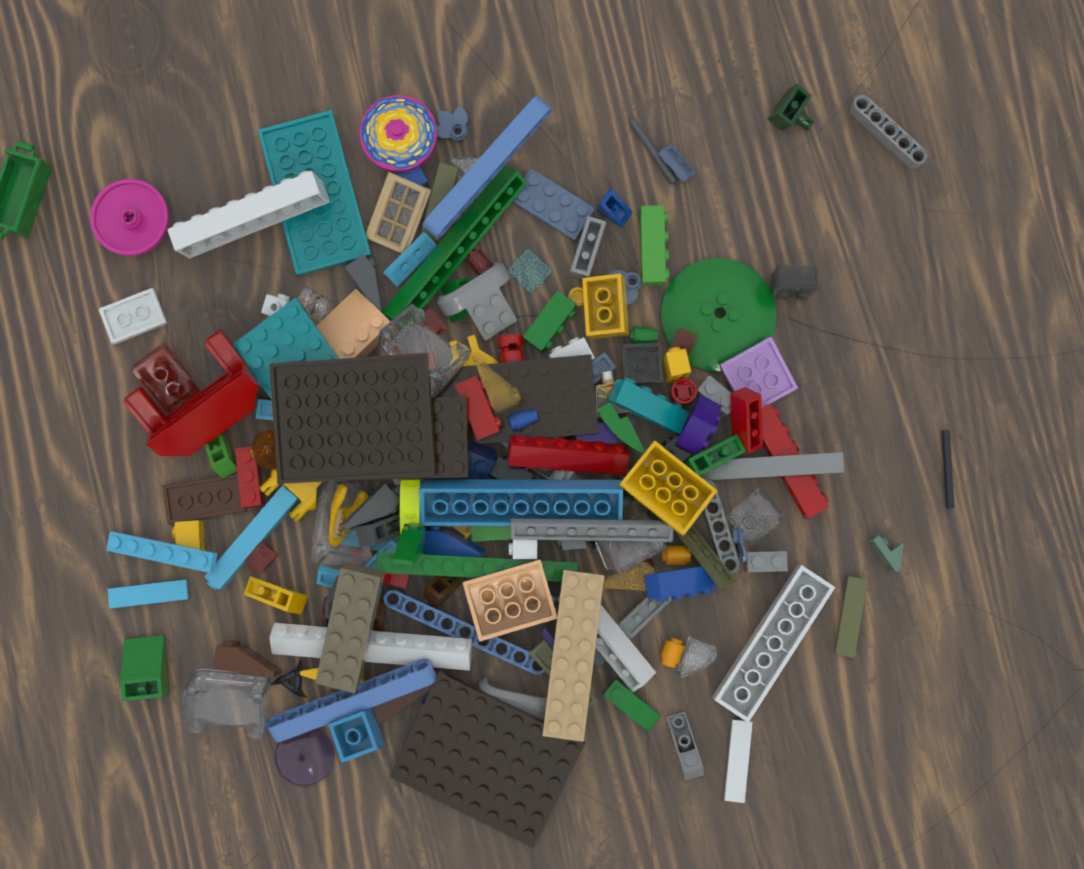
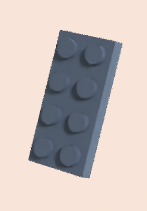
M530 168L524 177L528 182L512 203L575 242L585 226L587 217L592 216L595 208Z

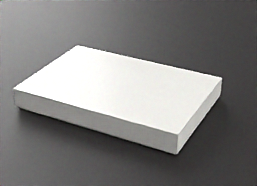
M154 288L99 308L112 345L168 324Z

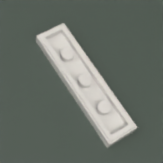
M732 719L724 801L745 803L752 721H749V723L745 720Z

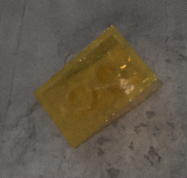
M472 356L495 413L500 415L521 406L519 401L522 398L518 389L513 388L478 356Z
M636 562V566H629L605 577L603 589L647 591L644 575L653 574L654 567H649L648 562Z

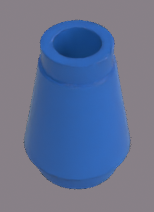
M535 409L512 412L511 415L507 416L512 431L516 429L519 431L538 421Z

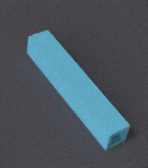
M282 485L216 562L214 573H207L204 576L208 580L207 584L215 590L217 588L219 590L225 589L300 499L286 486Z

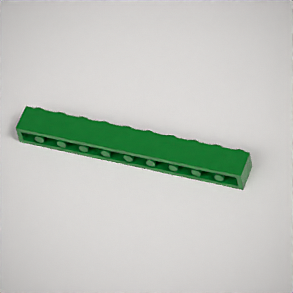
M505 165L382 311L394 324L406 330L527 185L528 182L517 170Z
M377 552L376 569L390 574L479 578L537 560L421 554L414 565L392 563L394 553ZM541 560L547 581L562 582L563 570L578 572V562Z

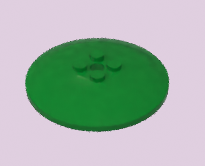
M710 258L689 265L672 280L665 292L661 305V326L671 348L680 347V350L686 349L689 364L707 372L723 373L719 364L762 340L773 337L776 327V304L769 286L752 268L732 259ZM718 308L724 310L725 317L717 318L714 311Z

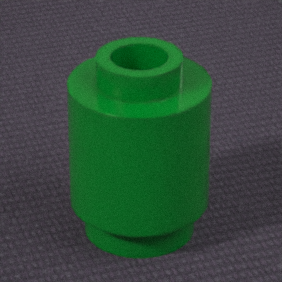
M634 327L633 330H630L629 342H633V346L657 345V329H653V327Z

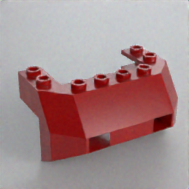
M221 328L206 338L204 345L227 373L168 415L164 414L142 386H139L124 398L123 404L149 433L146 445L159 456H191L254 410L258 380L233 346V342Z

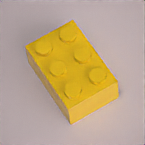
M622 274L582 278L586 336L590 339L628 336L629 324L625 277Z

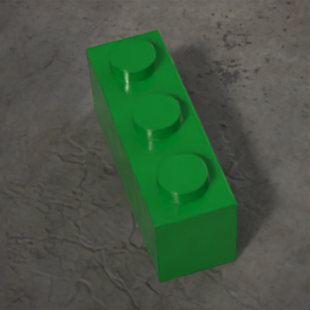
M557 290L525 333L523 341L541 354L544 350L548 351L554 343L552 339L555 335L559 336L565 329L563 324L566 320H571L576 314V303Z

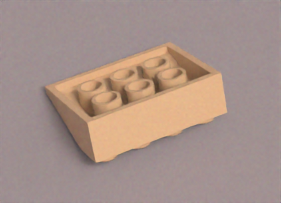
M357 289L353 290L317 325L340 359L368 356L396 329Z
M541 560L463 582L479 642L557 619Z

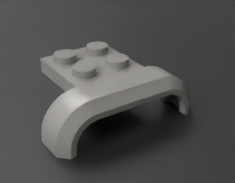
M496 261L493 262L494 265L490 269L447 295H440L437 301L444 316H451L466 309L484 341L517 321L499 289L500 286L510 279V275L504 264Z
M487 678L479 681L478 689L539 719H545L547 696L538 697L495 688L487 682Z

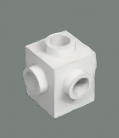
M278 293V296L267 294L261 313L271 316L290 302V297Z

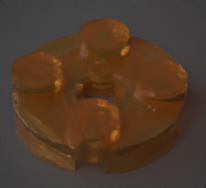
M265 430L257 434L250 450L251 457L261 467L269 470L277 468L274 430ZM268 446H272L271 450L273 453H269Z

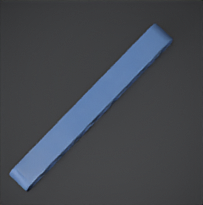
M535 96L429 214L422 226L436 238H440L545 121L553 108L539 96Z
M390 590L384 595L385 605L454 638L472 639V646L533 674L539 675L545 672L543 668L535 670L532 667L535 659L529 654L530 650L499 636L489 639L487 645H481L478 642L475 625L445 611L436 609L434 606L399 590ZM392 593L397 594L399 598L395 605L389 601V596ZM410 601L414 602L417 606L414 613L407 610V604ZM426 610L434 612L435 617L432 621H428L425 618ZM445 618L452 620L453 626L451 629L443 627L442 622ZM463 626L470 628L471 635L469 637L461 635L460 630ZM499 643H504L507 646V651L503 654L498 653L496 650V646ZM518 651L525 654L526 658L522 662H518L514 658V654Z
M421 659L361 682L355 693L340 690L277 714L268 719L265 726L274 741L282 742L427 687L435 682L437 674L428 659Z

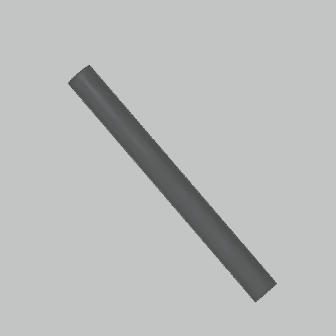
M636 119L630 120L629 124L671 184L677 182L678 179L668 165L663 162L662 157L658 154L659 152Z

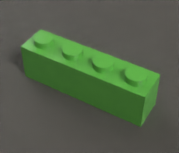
M664 205L641 206L640 208L641 286H664L666 280H669V268H666V261H669V250L665 249V242H668V230H665V223H668V212H664Z

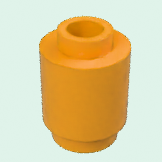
M666 545L665 549L661 552L662 561H665L666 565H685L691 562V551L685 545Z
M673 637L670 640L666 639L660 656L662 658L661 664L676 668L685 648L681 640Z

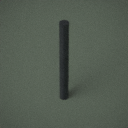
M942 430L946 509L955 508L950 430Z

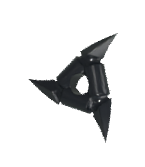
M299 660L296 670L279 676L270 686L282 684L290 692H293L292 694L307 698L300 689L303 677L300 675V671L303 670L301 661ZM291 677H294L296 680L294 685L289 682Z

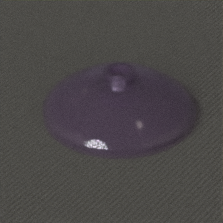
M320 728L278 742L275 750V763L279 773L288 782L298 786H310L322 781L330 773L335 761L333 742ZM300 754L305 755V761L299 759Z

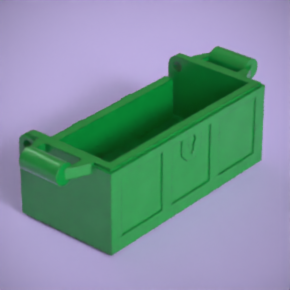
M18 141L12 150L5 149L4 151L8 156L5 157L0 172V240H4L8 233L26 239L29 238L52 167L45 161L35 157V145ZM19 148L22 150L31 152V154L27 155L24 153L17 152V150Z

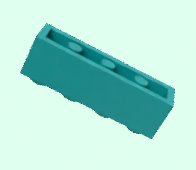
M625 377L624 380H616L607 401L670 433L681 434L689 412L683 410L684 406L675 402L673 404L669 403L667 397L660 394L656 396L651 393V389L645 386H641V388L636 386V382L632 379Z

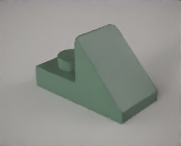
M876 535L870 538L868 541L891 572L897 573L900 570L904 543H898L889 549L890 545L883 536Z

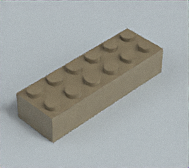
M345 562L340 568L315 684L351 693L357 691L363 674L385 571L350 562Z

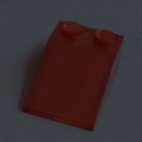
M165 342L136 362L132 367V372L168 414L201 391Z

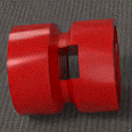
M510 334L498 337V347L502 350L499 353L500 363L525 361L524 351L521 350L523 347L522 335Z
M688 378L678 379L669 390L671 402L682 406L690 404L697 394L695 383Z

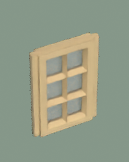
M388 172L368 226L366 237L399 253H403L413 242L432 190Z

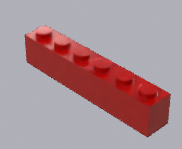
M771 404L763 407V447L768 456L799 455V448L794 440L791 441L788 436L789 430L784 423L781 424L778 418L780 417L778 410L772 407ZM814 475L780 476L804 519H809L829 507L827 504L829 502L824 492H820L818 489L819 483Z
M521 434L510 435L507 450L508 466L616 475L626 474L630 456L627 445L622 443L611 444L601 441L587 442L580 439H552L542 436L528 437Z

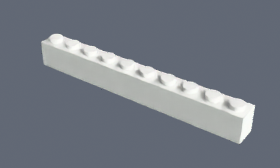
M274 623L269 637L271 652L278 655L321 658L327 627ZM372 631L365 662L408 665L421 659H428L433 668L470 671L472 639Z

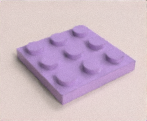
M772 337L762 340L719 364L732 391L735 392L747 387L761 394L762 408L798 389Z

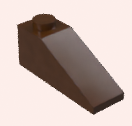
M436 576L425 586L423 597L438 609L452 596L467 577Z

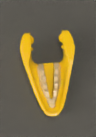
M345 484L338 486L330 511L329 542L332 546H338L351 528L341 530L339 526L368 498L366 491L359 492L353 506L345 507L341 506L346 495L347 486Z

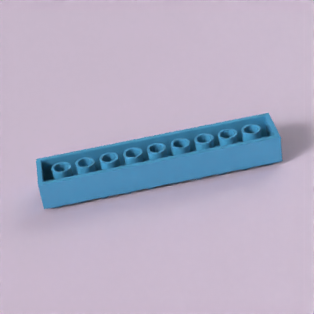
M422 479L419 488L421 526H511V518L622 520L623 488L619 485L622 480Z

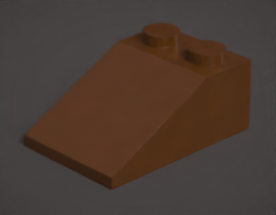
M238 640L223 641V644L216 645L213 670L272 677L282 673L281 668L248 646L241 645Z

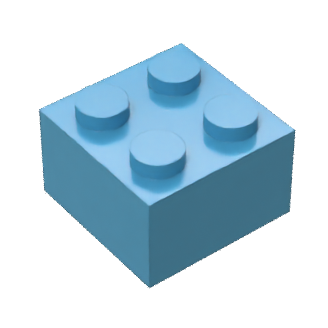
M372 707L328 724L341 763L385 746Z

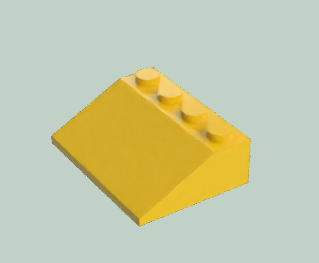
M655 440L619 484L682 536L685 535L718 491Z

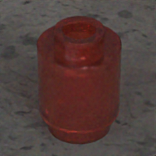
M474 249L467 255L468 259L466 262L477 276L492 267L491 261L481 249L478 251Z

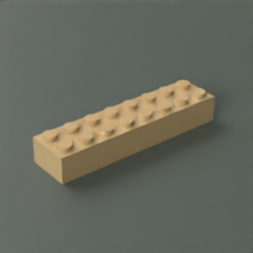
M563 570L542 736L584 742L604 575Z

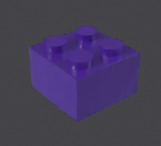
M701 395L685 422L676 444L696 455L701 448L705 449L710 436H713L718 427L717 424L722 417V414L719 413L722 405Z

